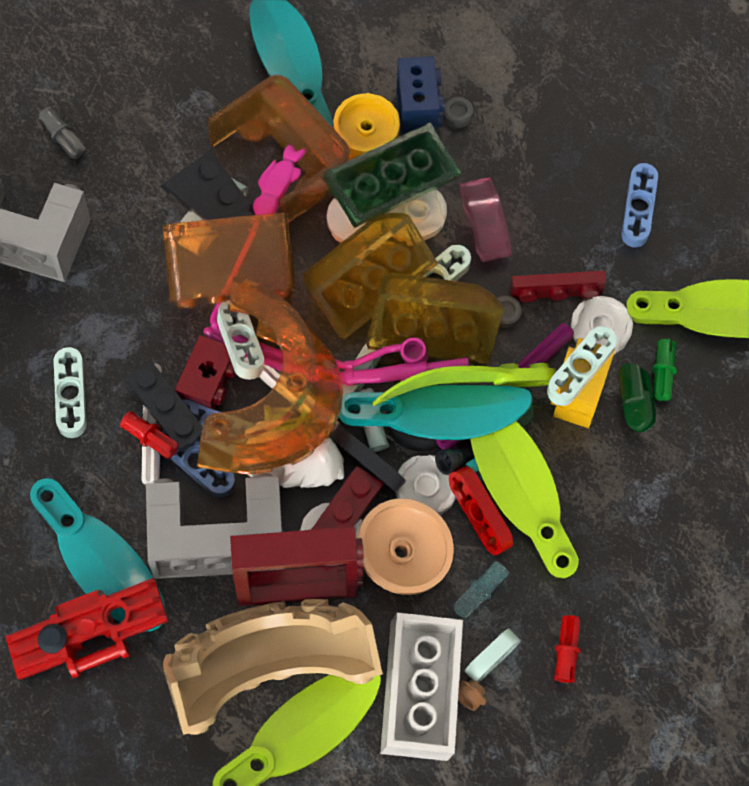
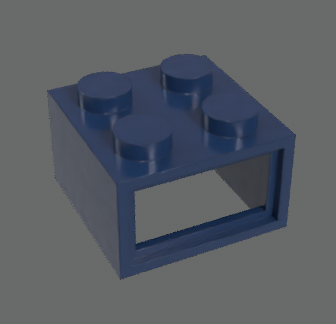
M434 56L398 58L396 95L401 141L436 139L437 128L443 126L444 96L440 94L439 88L442 83L441 68H435ZM415 95H422L425 99L422 102H416L413 97Z

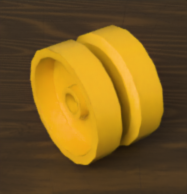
M370 93L356 94L344 100L337 108L333 120V143L336 155L343 164L357 171H377L387 166L396 156L399 146L400 120L397 110L391 102L382 96Z

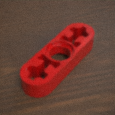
M464 466L452 472L448 479L449 486L487 551L493 555H499L510 549L513 545L512 534L475 471L468 466Z

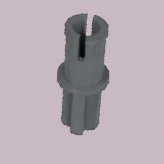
M53 106L46 107L39 113L38 119L52 134V140L55 143H59L70 158L79 159L86 150L72 132L73 127L71 124L65 123Z

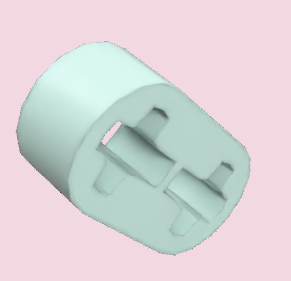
M508 628L468 665L464 672L472 680L479 683L517 647L521 640Z

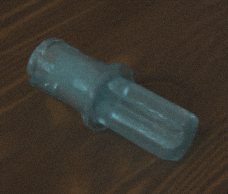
M494 561L477 580L473 579L470 582L471 586L453 604L455 612L464 619L468 618L485 599L490 600L492 598L491 593L510 575L508 570L498 561Z

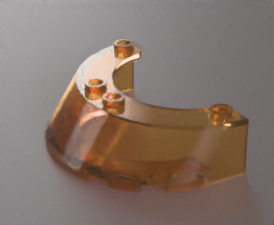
M233 276L229 311L250 314L259 319L256 337L272 341L280 346L283 359L282 372L270 393L257 403L236 411L216 412L205 419L200 439L197 467L239 474L273 472V468L290 463L293 466L312 455L314 450L325 439H328L336 426L342 407V378L331 351L286 300L258 283Z

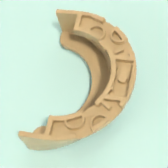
M304 599L301 606L286 607L285 601L251 607L223 616L207 623V630L199 635L189 633L174 645L176 651L173 654H166L163 661L164 673L183 735L188 733L196 735L207 731L209 726L215 722L217 712L226 701L243 690L256 688L260 683L271 679L283 680L294 674L323 673L335 675L347 681H353L355 684H364L371 681L373 677L383 674L372 623L358 608L343 602L338 607L329 606L328 600Z

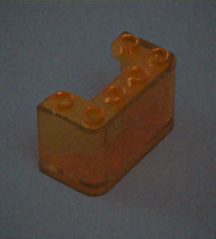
M288 213L180 222L162 226L169 298L171 304H177L178 309L197 307L196 301H202V299H208V304L227 302V297L238 295L240 296V301L259 299L258 293L271 294V300L290 298V292H295L296 290Z

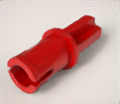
M129 411L122 418L120 427L138 438L143 447L149 446L167 459L177 454L178 442L160 431V427L157 424H150L133 411Z
M564 615L562 617L559 645L555 646L557 662L554 680L564 683H575L577 657L581 653V649L578 648L581 621L579 617L574 615Z

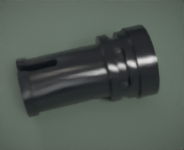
M471 442L458 448L451 447L439 450L435 456L438 470L444 475H449L474 459Z

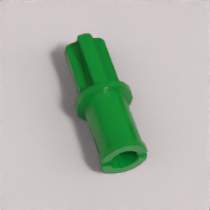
M660 339L656 343V362L652 366V372L655 374L653 396L657 401H669L672 396L673 375L677 373V368L674 366L677 343L673 340L670 346L671 339Z

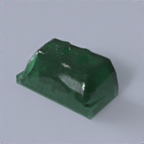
M428 123L325 171L323 178L329 191L342 207L352 226L356 228L458 179L461 172L431 123Z

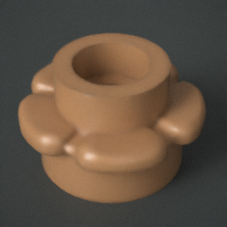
M470 680L469 682L461 681L459 683L458 700L461 704L473 711L480 704H486V699L483 697L486 691L478 682Z

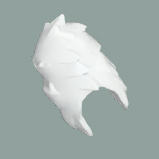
M261 422L256 424L255 428L245 431L244 436L253 441L252 446L257 448L250 450V455L239 459L241 465L246 468V473L251 478L258 473H269L272 476H279V485L283 488L301 486V488H315L322 485L328 487L336 479L342 480L344 478V458L332 439L327 436L315 435L305 429L283 422Z

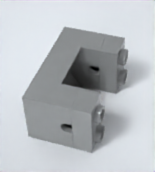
M0 179V206H1L2 201H3V199H4V197H5L6 194H5V191H4V188H3V185H2V182H1V179ZM54 183L38 220L0 209V263L65 282L91 220L84 191H81L80 188L72 184L61 185Z
M258 473L253 475L252 478H245L247 522L185 526L184 501L179 482H173L171 479H158L154 483L146 484L147 552L153 578L233 574L230 536L282 532L279 476H272L269 473ZM282 568V569H269V570H256V571H249V572L271 571V570H284V568Z

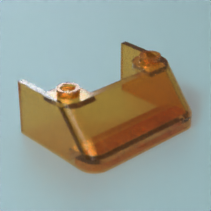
M273 75L266 78L207 118L209 143L213 147L237 131L245 140L250 142L261 141L271 134L284 150L289 144L293 146L295 151L303 148L307 149L304 156L296 162L306 174L296 182L293 191L280 199V223L283 227L319 203L349 162L350 148L345 140L292 82L282 75Z

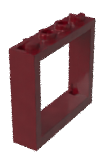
M355 527L230 536L232 572L238 606L264 605L285 601V603L302 602L304 599L356 598L357 587H362L364 548L362 538H356ZM346 564V565H337V566H324V567H310V568H297V569H284V570H271V571L249 572V571H256V570H269V569H282V568H295V567H308V566H322V565Z

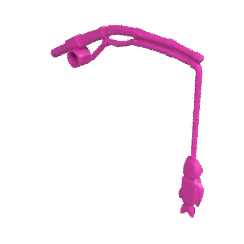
M289 144L283 153L284 160L278 163L274 160L261 175L258 181L261 195L256 198L253 204V210L257 219L211 314V326L204 328L203 333L208 338L224 343L217 323L219 305L226 301L262 221L267 222L275 215L280 204L279 201L284 197L291 182L299 178L301 169L295 167V162L304 156L306 148L295 151L293 146ZM242 335L232 337L237 343L249 341L248 338ZM409 338L402 344L384 346L354 361L349 360L345 362L331 357H300L299 355L290 354L259 342L264 356V365L290 376L330 385L346 384V386H353L355 384L382 383L398 380L401 382L416 374L436 368L469 366L468 357L427 363L428 352L426 346L418 338ZM399 351L405 362L404 364L382 368L354 370L355 367L384 354ZM296 364H327L345 369V372H322L297 366Z

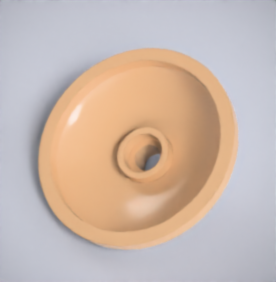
M411 499L389 500L373 508L360 525L357 538H362L363 569L383 589L402 595L423 593L436 586L449 571L454 554L452 535L445 521L431 507ZM395 549L402 550L404 552V557H398L395 553Z

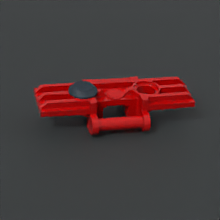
M151 578L108 596L98 589L55 606L56 614L51 615L50 619L5 637L18 680L65 662L71 676L77 678L81 676V672L118 657L123 659L130 657L126 638L168 622V617L156 580ZM116 608H123L126 614L125 619L120 624L115 625L111 612ZM104 634L107 638H112L116 642L115 645L77 659L76 653L84 648L82 642Z

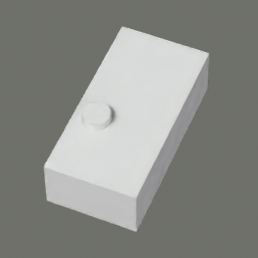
M398 612L390 623L380 754L447 761L455 754L463 620Z

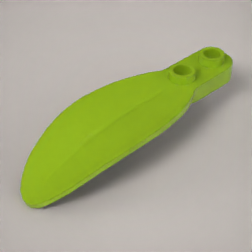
M713 280L697 283L679 291H637L631 294L627 300V312L632 321L638 324H681L690 330L704 334L749 338V280ZM645 302L648 306L646 308H639L637 303ZM674 302L677 303L679 307L677 309H671L668 306V304Z
M515 363L502 364L499 367L450 366L436 368L401 381L372 402V405L376 406L408 391L435 384L493 382L494 386H548L550 379L556 372L555 369L549 368L548 363L529 365L530 368H518V364Z
M515 421L501 430L470 439L475 461L482 479L502 512L519 530L530 536L550 574L558 578H566L574 574L578 568L579 560L560 523V504L557 489L543 455L529 434ZM545 526H549L553 530V535L549 539H545L541 535V529ZM560 555L568 558V565L564 568H560L556 564V560Z
M330 674L306 687L283 704L263 724L249 749L216 773L213 779V786H223L226 782H233L236 786H259L271 777L293 773L324 757L350 735L368 712L378 693L381 676H375L371 681L364 684H355L353 681H347L344 678ZM258 761L262 763L263 769L254 771L250 766L251 763Z

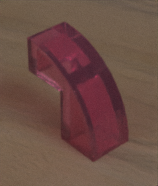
M490 177L460 183L463 209L473 225L476 253L481 261L485 262L512 256L503 209Z

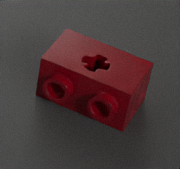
M199 335L175 388L176 393L182 400H190L213 410L216 404L221 405L227 392V388L224 387L228 377L233 378L236 374L226 345ZM208 373H214L213 377L211 374L210 378L203 377V375H206L208 377Z

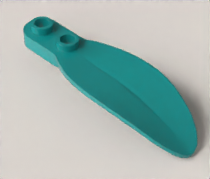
M253 0L249 9L250 26L255 46L264 67L275 85L292 100L294 110L305 136L313 141L327 139L332 132L333 120L321 92V59L310 27L302 15L286 0ZM310 94L313 98L307 100L303 98V95ZM321 120L323 124L318 126L313 121Z
M435 385L408 391L373 406L372 402L384 392H351L345 394L339 400L338 416L343 423L350 426H387L422 438L465 440L491 434L517 421L530 408L532 395L524 388L513 386ZM350 411H357L358 414L350 413ZM388 411L390 414H382L381 412Z
M46 478L37 481L32 486L30 491L32 504L57 534L63 560L85 594L99 589L108 596L153 578L147 566L133 548L108 525L95 517L84 514L57 481ZM51 493L54 497L50 502H44L41 499L43 494ZM65 517H71L74 519V522L71 526L66 527L62 525V520ZM160 592L161 599H162V602H163V605H164V608H165L163 596H162V594H161V592ZM116 608L111 612L113 619L121 623L125 619L126 614L123 608ZM158 625V626H156V627H154V628H151V629H149V630H146V631L156 630V629H158L161 625Z

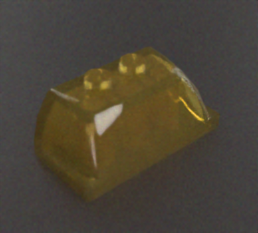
M386 213L370 219L306 270L303 282L337 335L345 340L434 268L438 262L408 214Z
M388 273L381 279L366 345L368 349L378 350L384 346L402 344L409 338H418L424 342L428 357L451 360L468 357L469 362L489 364L504 307L490 291L478 284Z

